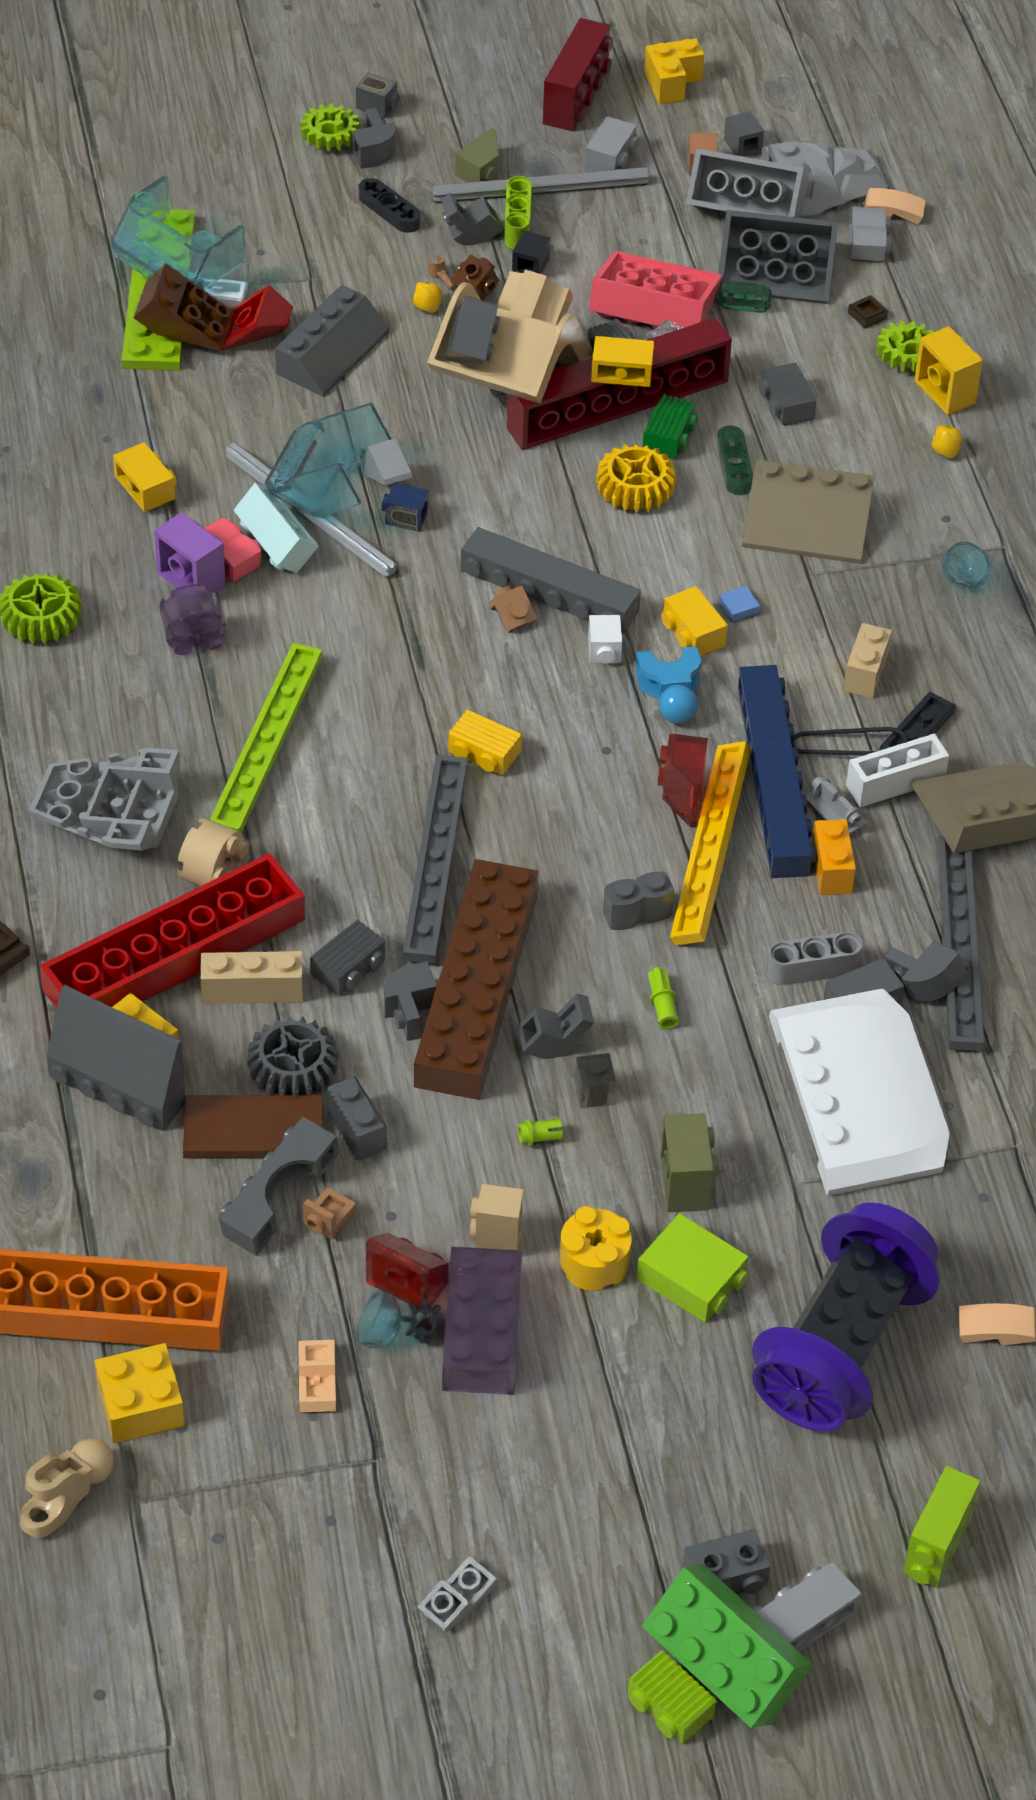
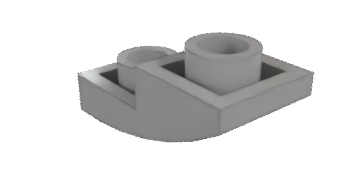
M468 1556L446 1582L443 1579L438 1582L417 1606V1609L446 1633L477 1607L499 1582L494 1575L471 1556Z

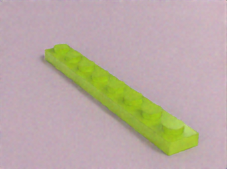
M292 643L210 820L242 833L322 660V649Z

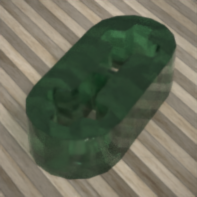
M727 281L719 288L718 303L723 308L729 310L762 313L771 307L773 294L772 290L763 284Z

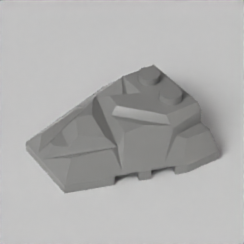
M798 141L770 144L769 146L761 147V155L765 161L798 166L810 170L801 218L819 219L823 217V212L833 207H835L836 211L845 209V202L855 200L858 203L866 200L869 188L888 189L874 153L866 149L831 148L824 144L802 143Z
M143 748L139 749V756L121 758L118 752L109 754L108 761L91 763L89 757L50 763L31 804L29 813L34 818L110 848L130 850L157 848L178 799L175 783L180 769L179 750Z

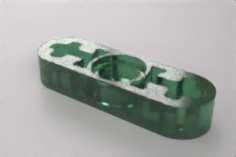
M732 425L724 426L718 431L717 449L725 486L731 494L746 495L751 491L753 472L744 433L739 427ZM729 439L732 440L734 446H730ZM736 457L741 459L742 462L732 463L727 459ZM740 474L741 482L738 481L736 475Z

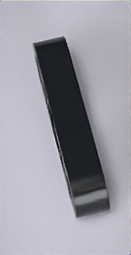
M367 178L359 183V200L401 232L411 233L419 229L420 211L378 179ZM390 203V204H395L396 206H394V207H385V206H383V205Z

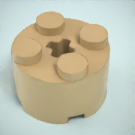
M207 818L198 820L203 823L198 829L195 827L190 829L178 857V861L183 863V871L177 869L178 876L198 886H202L237 869L239 862L245 859L249 851V843L244 841L241 832Z

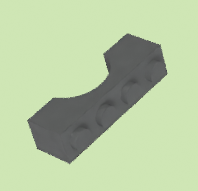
M302 1117L295 1126H290L275 1151L271 1150L264 1157L261 1168L257 1173L245 1180L239 1195L233 1202H228L221 1210L219 1222L222 1235L257 1256L277 1231L274 1213L269 1207L270 1200L275 1191L292 1179L301 1177L319 1179L339 1154L337 1137L305 1117Z

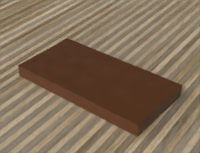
M185 1095L183 1158H264L271 1150L275 1151L282 1142L286 1130L292 1125L295 1126L302 1117L322 1127L323 1095H299L298 1097H293V1095Z

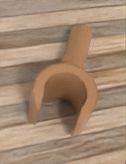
M438 255L437 263L428 259L430 276L440 277L450 290H454L455 288L450 282L451 279L445 270L444 257Z

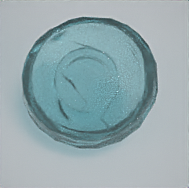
M959 542L945 552L942 559V570L944 571L945 578L951 584L969 590L985 583L991 572V563L987 554L977 545L970 542Z
M379 1289L370 1296L357 1325V1338L360 1345L368 1348H382L392 1343L399 1334L403 1319L401 1309L399 1308L400 1304L388 1291Z

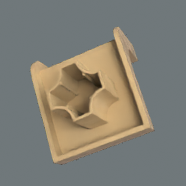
M525 270L524 273L510 271L497 304L496 316L500 317V323L496 334H491L490 343L494 344L489 362L485 361L479 369L445 359L459 302L464 295L481 300L472 284L462 282L450 300L427 364L433 371L541 404L556 362L568 366L589 359L593 349L575 315L567 313L573 298L569 288L554 283L545 275Z

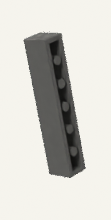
M477 527L461 549L462 572L491 582L499 587L510 585L511 589L522 585L527 597L588 621L589 615H620L621 634H624L639 612L641 589L483 528Z

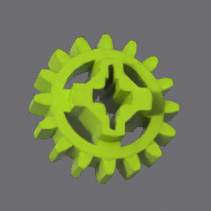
M330 103L329 107L319 104L318 110L312 107L309 108V114L304 113L303 120L300 121L302 139H307L308 145L316 144V149L318 150L322 147H326L327 151H330L332 147L341 150L342 145L350 147L351 141H353L352 130L360 129L358 115H353L352 109L345 111L344 105L335 108L333 103Z
M900 320L898 326L889 323L888 329L882 328L881 335H878L877 355L882 356L881 361L883 363L891 362L890 368L892 369L898 366L901 367V372H904L906 368L916 372L920 338L933 333L934 330L926 331L925 324L917 326L915 321H911L909 325H906L903 320Z

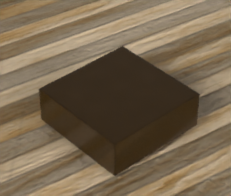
M872 295L848 305V313L864 329L887 319L888 310Z

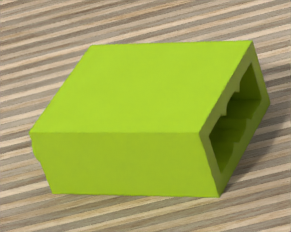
M678 1213L638 1259L636 1279L706 1323L714 1312L719 1314L725 1308L729 1295L733 1290H740L749 1277V1272H747L749 1256Z
M945 1466L911 1534L903 1569L904 1574L909 1575L917 1583L929 1584L938 1588L971 1521L981 1480Z

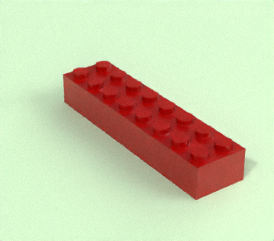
M270 853L265 854L41 964L42 990L56 1009L60 991L64 985L110 1007L116 1005L130 993L140 1001H144L200 973L201 953L243 952L305 921V896Z

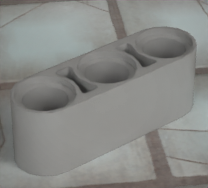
M840 932L775 943L769 950L767 977L772 983L777 985H790L835 978L859 968L863 942L855 933Z

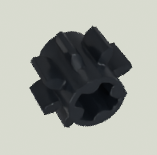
M423 1297L421 1305L416 1307L413 1303L408 1302L409 1309L411 1310L410 1315L401 1316V1321L409 1322L411 1325L405 1332L406 1336L408 1337L416 1332L419 1334L420 1343H423L425 1335L429 1334L438 1339L439 1336L435 1330L437 1325L446 1324L444 1319L437 1318L435 1315L440 1311L441 1306L437 1304L431 1309L428 1307L426 1297ZM421 1312L424 1316L428 1313L432 1314L429 1318L431 1325L428 1328H425L423 1325L414 1326L418 1322L416 1318L417 1313Z

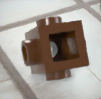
M470 254L458 266L450 282L455 290L462 282L472 284L480 299L484 301L495 290L499 278L494 272L495 266L484 257L478 259Z

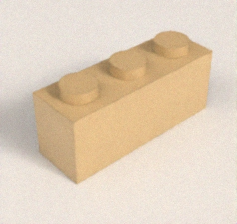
M302 951L201 953L202 1004L303 1002Z

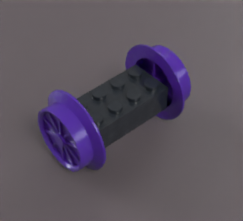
M862 1203L852 1208L849 1213L837 1215L825 1224L821 1234V1242L831 1266L793 1328L773 1327L766 1329L757 1336L753 1343L752 1352L756 1368L753 1371L752 1380L757 1393L778 1415L800 1427L813 1431L829 1432L840 1428L845 1420L855 1419L864 1415L872 1404L873 1392L870 1382L861 1368L898 1305H919L929 1301L939 1288L940 1278L936 1267L939 1253L933 1237L913 1217L885 1204Z

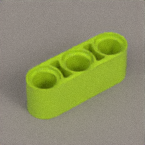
M513 176L508 179L506 185L504 242L510 249L515 248L524 231L530 232L532 184L525 176Z

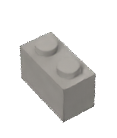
M607 116L585 148L584 169L591 172L625 169L630 154L635 153L639 145V137H636L637 125Z

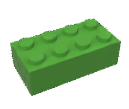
M704 1564L683 1567L642 1624V1627L750 1728L771 1724L813 1666L804 1655Z

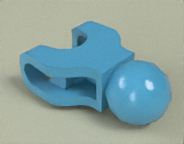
M682 647V657L674 662H662L656 659L651 650L637 651L636 675L640 690L658 700L660 713L670 723L682 724L690 721L698 709V700L694 691L700 685L699 670L701 668V658L697 647Z

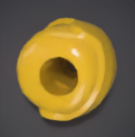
M418 282L415 287L414 299L412 300L413 305L421 311L435 313L442 301V289L434 283Z
M939 425L930 444L937 454L952 459L961 448L963 435L956 428Z

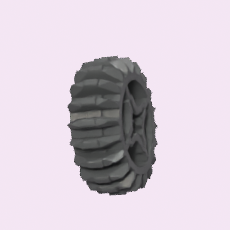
M289 1015L286 1022H281L276 1018L273 1023L274 1026L264 1024L262 1032H255L253 1041L249 1042L247 1066L249 1067L252 1080L256 1081L259 1090L266 1088L268 1095L279 1093L280 1096L293 1095V1097H298L302 1094L312 1095V1090L322 1093L324 1084L331 1085L333 1075L338 1070L337 1060H339V1051L337 1050L334 1036H329L327 1027L319 1028L316 1020L307 1024L304 1016L299 1021H293Z

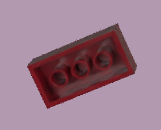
M579 18L544 80V125L573 132L578 122L583 121L586 107L592 105L595 91L601 89L604 75H608L611 70L612 59L609 58V53L612 49L613 37L610 36L609 24Z

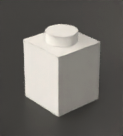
M589 615L588 644L590 664L621 663L622 634L620 615Z

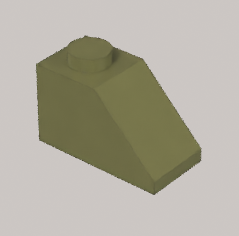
M491 128L455 154V176L465 182L490 181L498 177L496 130Z

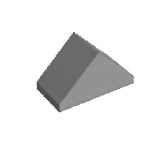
M395 438L367 447L364 467L366 476L384 486L412 478L411 470Z

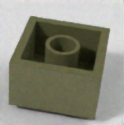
M706 1113L664 1115L660 1159L667 1212L709 1210L710 1196H716L715 1176H718L719 1173L717 1155H712L711 1148H714L715 1145L713 1127H707Z

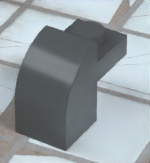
M376 108L365 110L366 128L352 130L353 154L360 169L384 164L394 156L396 151L395 123L387 124L385 118L380 117Z
M450 193L441 199L445 209L442 215L447 222L453 239L459 244L468 246L485 243L504 230L497 212L483 197L465 209Z
M934 940L918 959L893 947L884 956L888 965L902 984H904L909 997L917 1001H932L947 995L968 973L958 952Z
M428 961L397 969L387 978L384 985V1017L394 1016L397 1029H403L407 1041L420 1038V1016L418 1011L431 1007L437 986Z
M577 993L558 1013L535 1007L517 1026L523 1053L549 1059L569 1056L586 1046L583 1034L594 1024L588 996Z

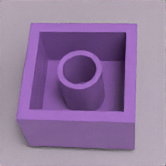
M182 512L154 530L158 575L198 605L225 587L224 545L220 538L210 534L196 520H191Z

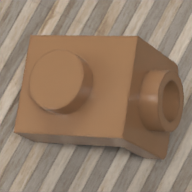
M508 585L495 591V597L488 603L490 609L496 607L507 632L532 623L537 619L522 585L511 589V586Z
M327 1187L315 1202L308 1199L304 1202L303 1223L312 1232L323 1234L332 1240L356 1212V1203Z

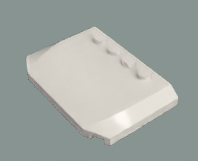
M883 988L770 1011L769 1019L778 1046L782 1045L819 1158L817 1167L827 1196L942 1173L950 1132L910 1016Z

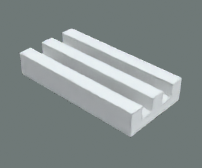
M192 276L191 278L193 283L202 287L207 293L221 303H224L227 307H235L246 299L248 282Z

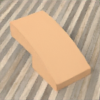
M869 188L864 207L885 209L886 217L891 218L895 214L918 225L923 218L926 200L898 190Z
M1015 1304L959 1306V1336L963 1343L998 1339L1001 1346L1036 1341V1311L1034 1307Z
M298 1341L300 1412L336 1411L335 1341Z

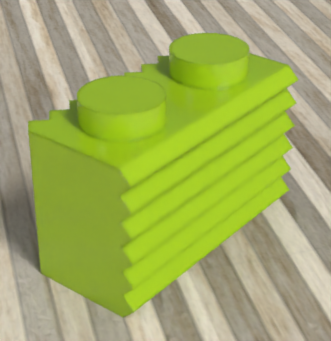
M663 1650L629 1678L628 1698L631 1704L639 1712L644 1713L647 1711L654 1717L658 1729L667 1738L671 1739L674 1736L681 1744H685L692 1735L696 1734L715 1715V1697L711 1696L709 1691H705L698 1681H694L693 1677L689 1676L687 1671H684L681 1666L677 1665L676 1661L672 1660Z

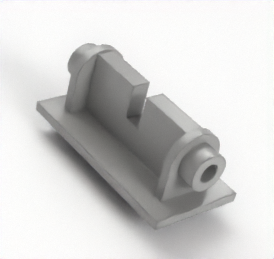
M818 776L813 780L812 785L814 789L806 794L807 802L825 820L847 819L849 835L868 825V821L861 815V810L853 807L830 784V780L827 777Z

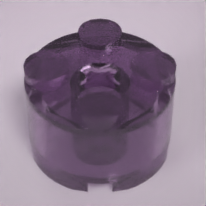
M191 584L171 591L172 597L166 601L164 598L161 600L159 612L168 645L174 649L175 654L186 655L192 649L203 647L209 650L221 647L223 644L222 638L227 631V625L220 596L216 590L213 589V592L206 590L205 585Z

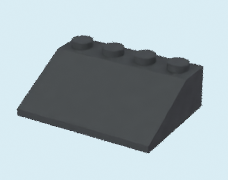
M726 210L718 274H722V280L718 292L829 304L838 222Z
M66 985L63 986L60 991L47 1051L49 1076L60 1084H68L80 1090L89 1098H96L109 1104L115 1111L125 1112L137 1118L146 1126H154L164 1131L185 1105L182 1041Z

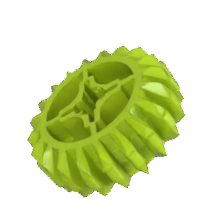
M35 571L34 576L31 577L23 574L22 580L13 579L11 586H5L3 594L0 595L1 623L4 630H8L11 637L17 636L20 642L29 639L32 645L36 641H42L45 645L47 640L51 639L58 642L59 636L68 637L70 630H76L77 622H80L82 616V600L80 599L77 587L72 586L70 579L63 580L60 574L51 577L49 572L45 575H38Z

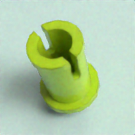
M560 1118L535 1122L525 1119L524 1123L518 1124L520 1143L532 1146L533 1142L562 1140L563 1130L548 1131V1129L562 1127Z

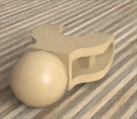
M84 1439L76 1443L71 1451L66 1450L59 1456L48 1454L29 1468L26 1474L25 1489L33 1497L21 1510L19 1522L21 1529L32 1537L44 1538L62 1526L71 1516L81 1499L89 1494L90 1485L105 1481L112 1472L114 1457L110 1447L104 1441L98 1439ZM43 1510L48 1514L47 1520L43 1522L31 1520V1518Z

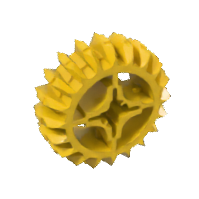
M636 443L633 447H628L624 444L621 450L613 447L612 452L605 453L603 460H600L598 465L596 482L599 495H603L605 502H612L613 508L623 507L624 512L628 509H634L637 514L640 509H644L649 513L651 507L659 509L662 503H668V499L670 496H673L677 475L675 474L673 461H669L667 454H660L659 448L649 449L648 444L645 447H638Z

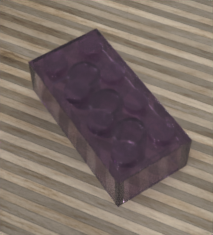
M451 1247L442 1391L514 1395L522 1250Z

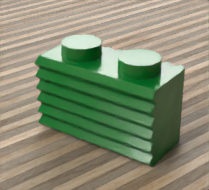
M661 395L643 433L642 447L648 444L649 449L659 448L660 454H667L668 457L677 459L679 451L686 450L689 441L688 432H694L697 425L698 415L694 414L695 403L688 400L684 401L682 398H672L670 395Z

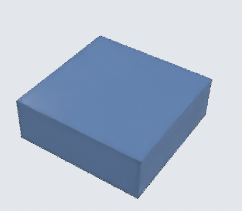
M747 586L719 594L718 602L732 622L758 614L760 611L759 603Z

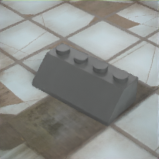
M341 285L275 348L276 374L316 394L324 396L389 333V327L366 295Z

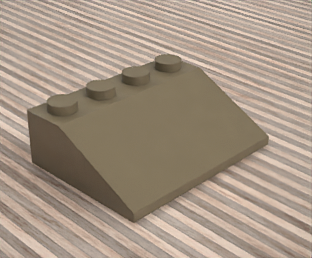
M756 459L742 547L861 564L875 476Z
M1023 761L914 780L911 784L953 853L1036 838V769Z

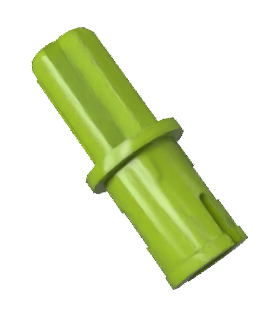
M654 967L648 973L652 992L650 1003L655 1006L659 1028L670 1030L679 1024L674 1003L676 993L671 990L667 970Z

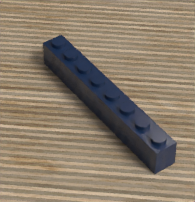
M777 665L740 667L737 688L746 740L751 748L749 757L771 878L806 877L810 875L811 863H816L815 844H810L809 838L812 837V825L810 819H805V814H807L806 795H801L800 790L803 788V777L801 771H796V766H798L797 747H792L791 744L794 741L793 724L787 723L790 709L788 700H783V696H785L784 677H779Z

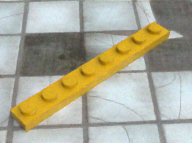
M747 741L717 746L670 934L674 945L705 941L751 752Z

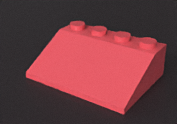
M614 250L593 278L589 311L597 312L602 317L616 316L624 318L629 323L642 322L651 324L653 328L659 330L667 328L679 330L707 320L722 280V274Z

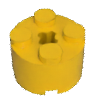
M583 1206L577 1209L576 1213L564 1224L560 1241L559 1263L570 1283L584 1290L600 1291L604 1290V1286L613 1283L615 1286L625 1278L630 1265L632 1242L629 1222L608 1210L593 1209L590 1206Z

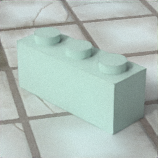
M254 483L234 509V512L241 519L240 525L246 531L253 534L256 538L255 541L258 542L261 549L270 556L269 562L280 571L286 569L298 573L318 548V544L272 489Z

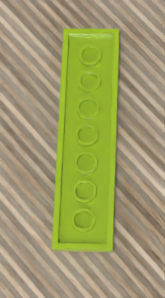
M139 209L121 360L122 369L180 371L183 341L156 335L133 317L146 281L164 263L178 270L189 279L195 228V210Z

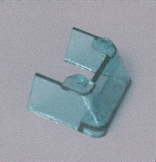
M165 175L130 198L111 238L112 254L148 279L164 263H167L204 290L246 262L245 229L242 225L237 226L221 238L208 231H199L186 238L160 221V219L170 213L168 177Z
M372 402L312 420L297 427L292 432L265 480V485L270 494L313 517H320L322 519L330 517L335 512L359 506L361 500L344 469L350 471L357 468L362 463L361 460L367 452L368 446L391 440Z

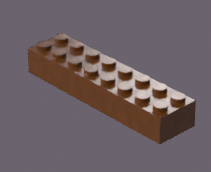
M479 859L474 860L414 1061V1088L476 1100L481 1099L538 896V870Z

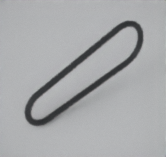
M895 727L814 730L794 734V741L798 737L809 735L887 731L900 734L903 738V743L908 742V738L902 730ZM797 748L800 754L864 756L877 752Z

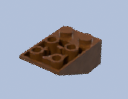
M164 263L146 281L133 318L156 335L221 351L234 311L211 296L202 287L186 278L178 270Z

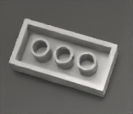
M696 148L686 204L724 212L732 210L801 218L810 170L798 166Z

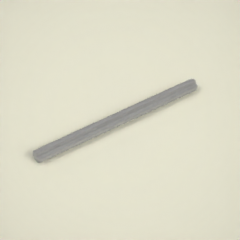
M646 167L527 178L532 184L531 194L647 184L649 182V172ZM508 179L434 185L432 197L435 202H441V199L449 193L455 200L506 196Z
M232 443L230 446H227L225 451L226 457L265 487L274 490L282 500L384 577H390L396 572V562L239 444Z

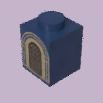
M394 483L390 493H385L382 500L381 510L385 511V524L420 532L428 514L429 490Z

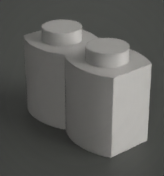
M852 207L849 222L850 259L884 261L885 253H890L891 236H886V234L890 233L891 218L886 217L885 209Z

